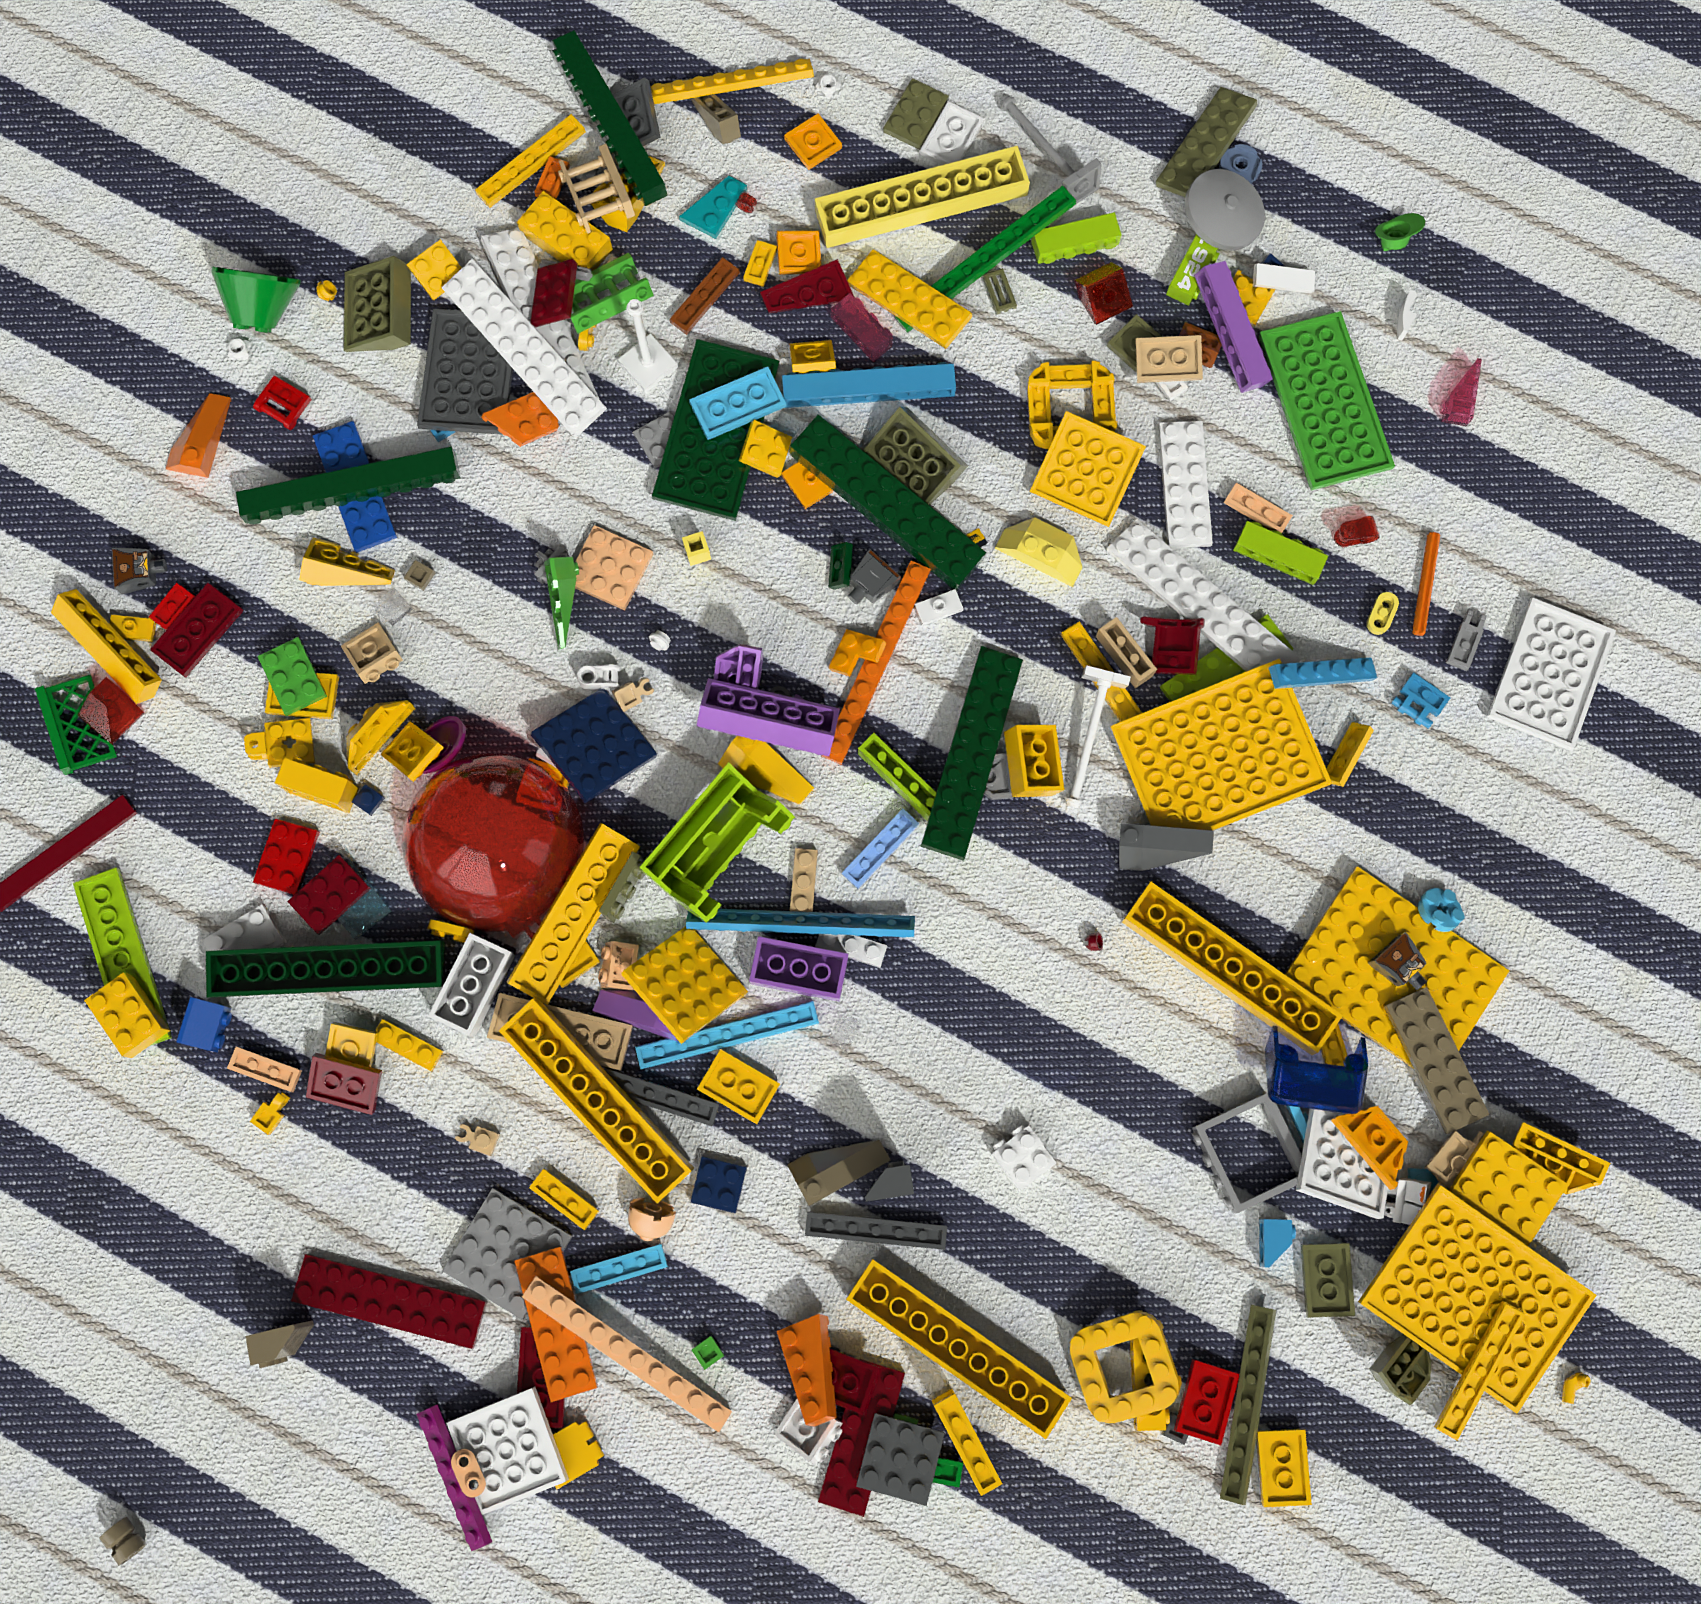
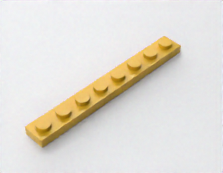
M797 59L788 63L778 62L770 66H757L747 70L738 69L734 72L716 73L706 77L697 76L693 79L675 80L671 83H656L650 86L654 104L811 78L814 77L810 59Z

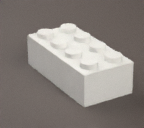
M469 933L428 1017L475 1038L515 955L502 947Z

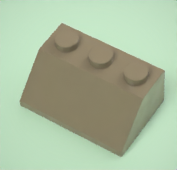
M313 1321L245 1336L250 1366L259 1364L260 1369L287 1362V1356L295 1355L314 1326Z

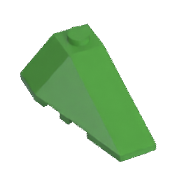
M573 557L549 558L544 562L558 650L566 647L576 575H579L578 563L574 562Z

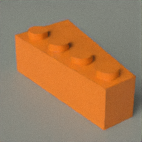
M822 1314L814 1315L777 1331L805 1425L814 1427L837 1418L831 1373L833 1372V1367L830 1361L829 1349L831 1343L830 1337H828L829 1319L828 1316Z

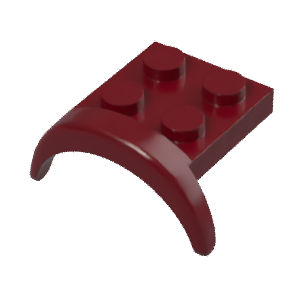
M1141 617L1140 622L1142 624L1155 627L1152 663L1157 668L1155 674L1196 675L1200 632L1205 626V619L1202 617L1199 619Z

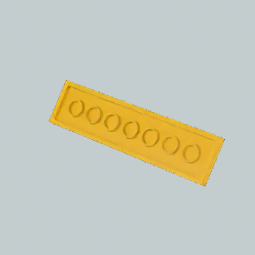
M599 824L508 978V984L533 998H539L542 1003L548 1005L601 915L599 910L632 851L637 853L640 848L639 845L606 825Z

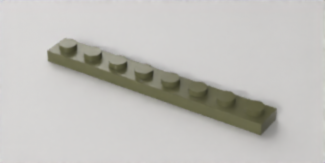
M1251 1305L1220 1494V1499L1240 1505H1246L1277 1311L1256 1305Z

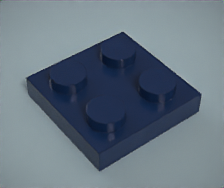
M701 1157L690 1203L736 1214L747 1167Z

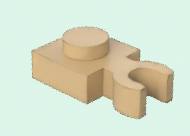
M647 677L641 678L636 686L630 681L612 691L623 712L643 702L640 697L641 695H650L654 692L652 687L646 690L643 688L644 684L649 682Z
M460 1124V1128L465 1129L467 1134L463 1138L456 1136L455 1139L459 1142L470 1141L469 1149L492 1156L500 1134L479 1126L473 1132L470 1126Z

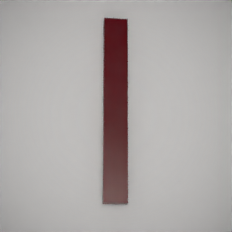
M121 795L0 882V913L138 814L126 796Z

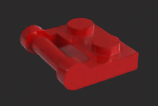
M273 376L256 399L253 408L258 412L266 413L283 423L285 428L292 430L312 399L285 381ZM270 399L289 410V415L286 416L267 405L268 400Z

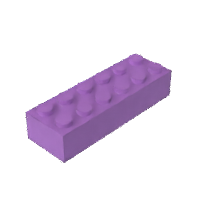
M708 678L696 726L829 757L840 708Z

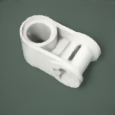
M587 665L578 671L577 676L580 686L585 690L605 689L606 691H613L621 687L618 684V672L621 670L618 665ZM587 674L594 676V679L590 682L583 681V677Z

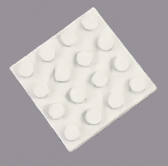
M1317 1099L1312 1100L1296 1191L1376 1219L1384 1218L1388 1187L1331 1121L1334 1117L1352 1112Z
M536 1387L447 1422L456 1451L460 1449L470 1450L475 1455L485 1478L486 1486L484 1491L475 1497L482 1515L569 1480ZM466 1457L460 1458L462 1467L468 1464ZM473 1479L469 1482L472 1490L477 1488L478 1482Z

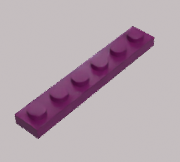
M438 1405L416 1414L471 1551L490 1544L493 1541L475 1497H468L462 1492L451 1467V1458L456 1449Z

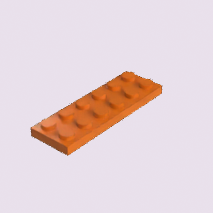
M562 1247L515 1260L523 1294L536 1276L576 1303ZM525 1300L550 1401H557L598 1388L587 1342Z

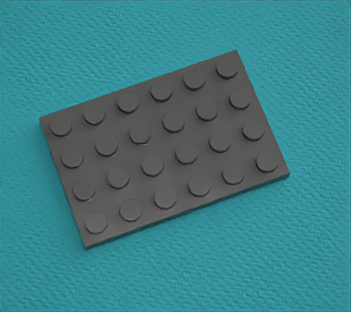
M433 309L417 426L418 429L503 435L498 431V427L489 421L485 422L481 416L485 412L509 403L513 368L462 311Z

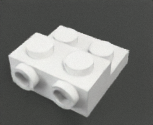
M1020 1125L1011 1132L1014 1137L1007 1142L1002 1139L993 1146L995 1151L991 1153L1019 1192L1056 1164V1161L1029 1125L1025 1128L1023 1125Z
M796 1399L773 1435L809 1463L816 1465L818 1461L821 1463L827 1457L829 1450L826 1448L830 1442H835L842 1433L840 1427L843 1423L835 1418L815 1427L805 1425L798 1399Z

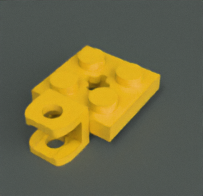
M310 718L264 723L265 732L251 733L244 737L245 752L249 759H268L269 768L281 767L284 758L292 760L293 757L306 761V764L315 763ZM287 738L296 740V743L292 744V748L284 745V741H287Z

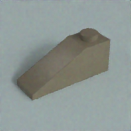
M715 94L690 98L712 135L719 142L728 144L741 137L738 115Z

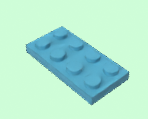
M769 367L689 399V403L707 440L786 407V402Z

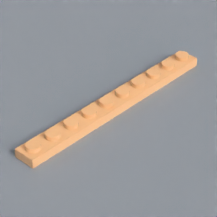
M535 1276L522 1295V1298L715 1431L720 1432L732 1413L724 1405Z

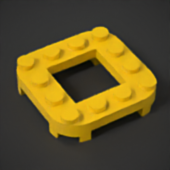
M1092 361L1091 364L1055 366H1049V362H1046L1036 368L1029 376L1027 385L1029 431L1035 446L1049 449L1059 426H1053V423H1051L1049 389L1091 388L1093 423L1115 432L1117 421L1113 373H1110L1098 361Z
M1143 1310L1133 1311L1132 1313L1100 1323L1087 1325L1078 1331L1070 1341L1071 1359L1086 1404L1092 1415L1099 1422L1117 1423L1165 1409L1179 1395L1182 1385L1181 1376L1177 1374L1162 1330L1164 1327L1160 1320H1157L1147 1312H1143ZM1138 1338L1154 1384L1119 1395H1110L1096 1350Z

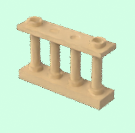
M607 144L598 146L601 153L600 156H597L598 159L567 170L563 160L559 161L562 169L558 171L562 183L566 182L579 212L575 214L580 226L584 225L587 233L591 232L588 221L617 210L621 212L624 210L627 219L635 216L630 198ZM600 167L602 169L606 168V170H603L604 173L572 184L570 179ZM612 182L610 187L578 198L576 192L600 183ZM612 195L614 197L618 196L615 202L585 213L582 207Z

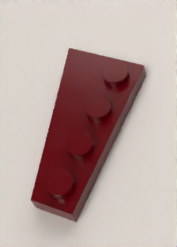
M838 259L760 292L768 314L855 299Z

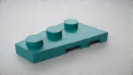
M731 176L726 177L679 216L680 221L717 239L747 191V185Z

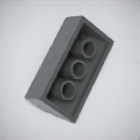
M904 1161L889 1163L888 1168L884 1169L864 1197L865 1202L914 1194L910 1165H904Z

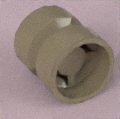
M128 1517L114 1524L99 1537L106 1549L113 1550L111 1556L118 1566L127 1562L147 1545L139 1533H133L135 1527Z

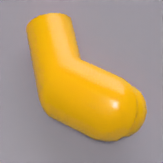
M1576 1372L1566 1378L1563 1385L1562 1402L1574 1404L1575 1392L1582 1387L1587 1388L1591 1383L1590 1377L1582 1372Z

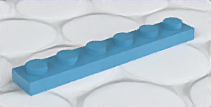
M1371 657L1274 664L1269 667L1275 689L1366 682L1378 678Z

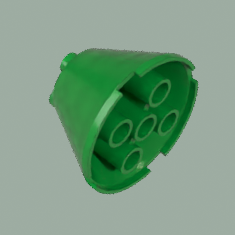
M211 266V272L229 321L233 323V328L246 330L252 326L258 332H271L272 329L276 328L301 284V279Z

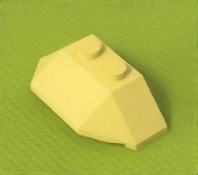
M1035 517L1004 529L995 546L996 550L1073 587L1083 568L1074 536Z

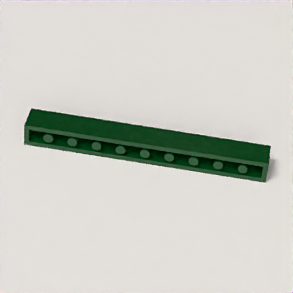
M575 30L552 40L554 45L552 53L557 63H562L561 69L565 77H570L571 80L569 82L573 91H578L580 94L578 98L583 108L587 106V113L591 122L597 123L596 129L601 138L605 137V144H607L610 153L615 154L614 160L619 169L623 168V175L627 184L633 185L632 191L636 199H641L644 206H647L668 196L663 179Z
M451 446L236 492L240 517L246 524L254 525L261 523L262 520H279L286 515H302L305 511L310 510L321 511L333 505L344 506L348 502H364L371 497H387L395 492L406 493L418 487L430 488L434 484L442 482L448 484L456 479H461L457 455Z

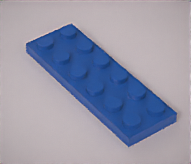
M354 421L313 435L326 473L370 464ZM376 496L364 502L352 501L348 502L347 505L338 506L356 553L397 538L383 497Z

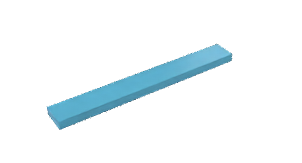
M811 1001L702 1029L682 1044L679 1041L667 1038L636 1046L635 1048L639 1066L642 1070L819 1024L814 1002Z

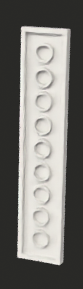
M519 228L481 236V243L504 294L530 322L539 265L524 233ZM564 320L535 327L599 399Z
M473 259L442 287L446 294L573 437L577 438L607 409Z
M1138 519L1107 547V552L1183 618H1204L1205 626L1201 629V633L1246 672L1279 658L1282 664L1301 663L1302 659Z

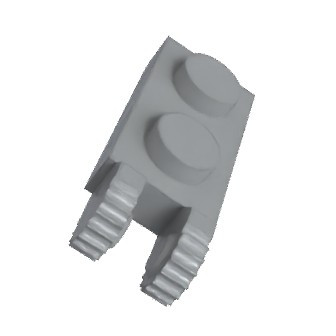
M1470 608L1467 610L1459 626L1446 661L1447 664L1464 671L1470 668L1487 615L1481 614L1477 619L1476 626L1469 624L1474 612Z

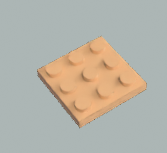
M594 525L575 561L579 567V575H576L575 589L625 611L654 553L645 547Z

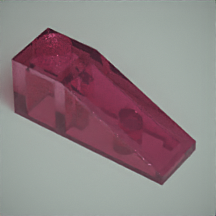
M1477 358L1448 398L1442 401L1439 413L1442 414L1441 422L1467 427L1473 419L1482 359Z

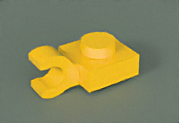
M277 1093L270 1105L267 1102L262 1103L249 1122L267 1135H271L284 1117L279 1111L287 1104L290 1097L284 1093Z

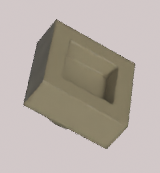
M415 560L404 576V579L424 591L435 575V572Z

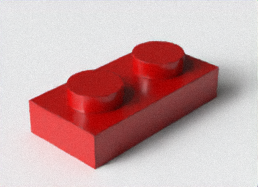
M176 583L148 618L164 630H167L195 596Z

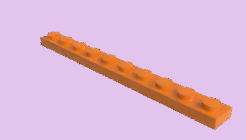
M910 561L875 637L887 643L878 663L865 659L838 717L829 757L821 755V757L842 765L930 574V568Z

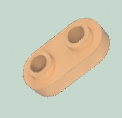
M468 1449L456 1451L451 1458V1467L460 1488L466 1496L477 1497L484 1491L486 1482L475 1455ZM461 1457L468 1459V1464L465 1467L459 1465ZM474 1479L478 1482V1486L472 1490L469 1488V1482Z

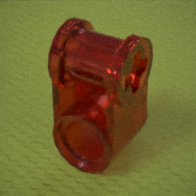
M1373 516L1343 522L1334 534V541L1340 547L1367 544L1380 538Z

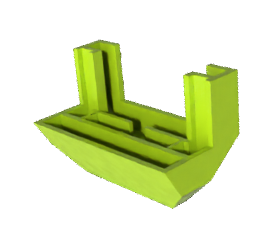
M728 762L639 867L640 871L686 910L707 923L715 917L721 906L719 902L709 897V893L706 891L712 887L718 875L727 869L728 863L742 851L744 844L757 833L760 825L782 834L783 831L790 827L795 816L777 799L758 791Z

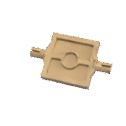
M1479 1131L1476 1137L1470 1141L1462 1137L1458 1132H1452L1425 1166L1426 1169L1435 1175L1439 1185L1445 1189L1451 1188L1454 1180L1484 1136V1133Z

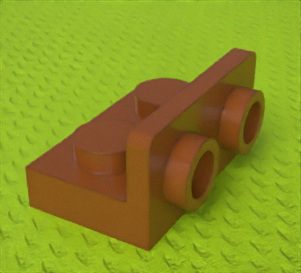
M1185 322L1179 336L1201 335L1202 365L1212 368L1222 346L1218 335Z

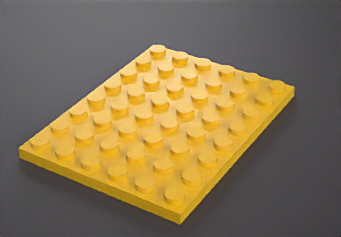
M1280 658L1111 726L1150 826L1213 831L1332 784L1293 688H1274L1269 667L1274 664H1282Z
M1357 866L1347 878L1285 975L1343 1015L1342 1020L1413 1068L1384 1006L1427 987L1459 1051L1510 970L1453 931L1441 932L1434 929L1437 926L1431 922L1427 924L1420 916L1418 907ZM1404 932L1409 935L1426 961V965L1418 972L1427 982L1418 990L1409 982L1401 986L1394 985L1368 964L1398 934Z
M1437 1184L1358 1302L1461 1375L1502 1300L1526 1313L1485 1389V1392L1517 1414L1597 1295L1443 1186Z

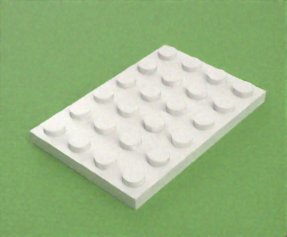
M1531 598L1487 717L1570 751L1573 750L1616 630L1536 598Z

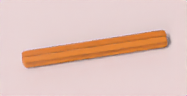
M1430 532L1427 535L1412 633L1418 636H1423L1426 633L1440 542V534L1436 532Z

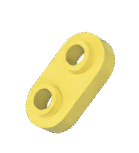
M1384 592L1375 600L1367 619V628L1371 633L1381 635L1389 629L1399 606V600L1395 594ZM1382 603H1387L1389 608L1383 607ZM1374 622H1379L1381 627H1376Z

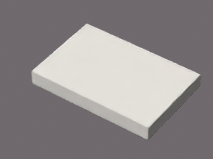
M948 101L921 147L919 155L940 165L963 160L983 126L985 118Z

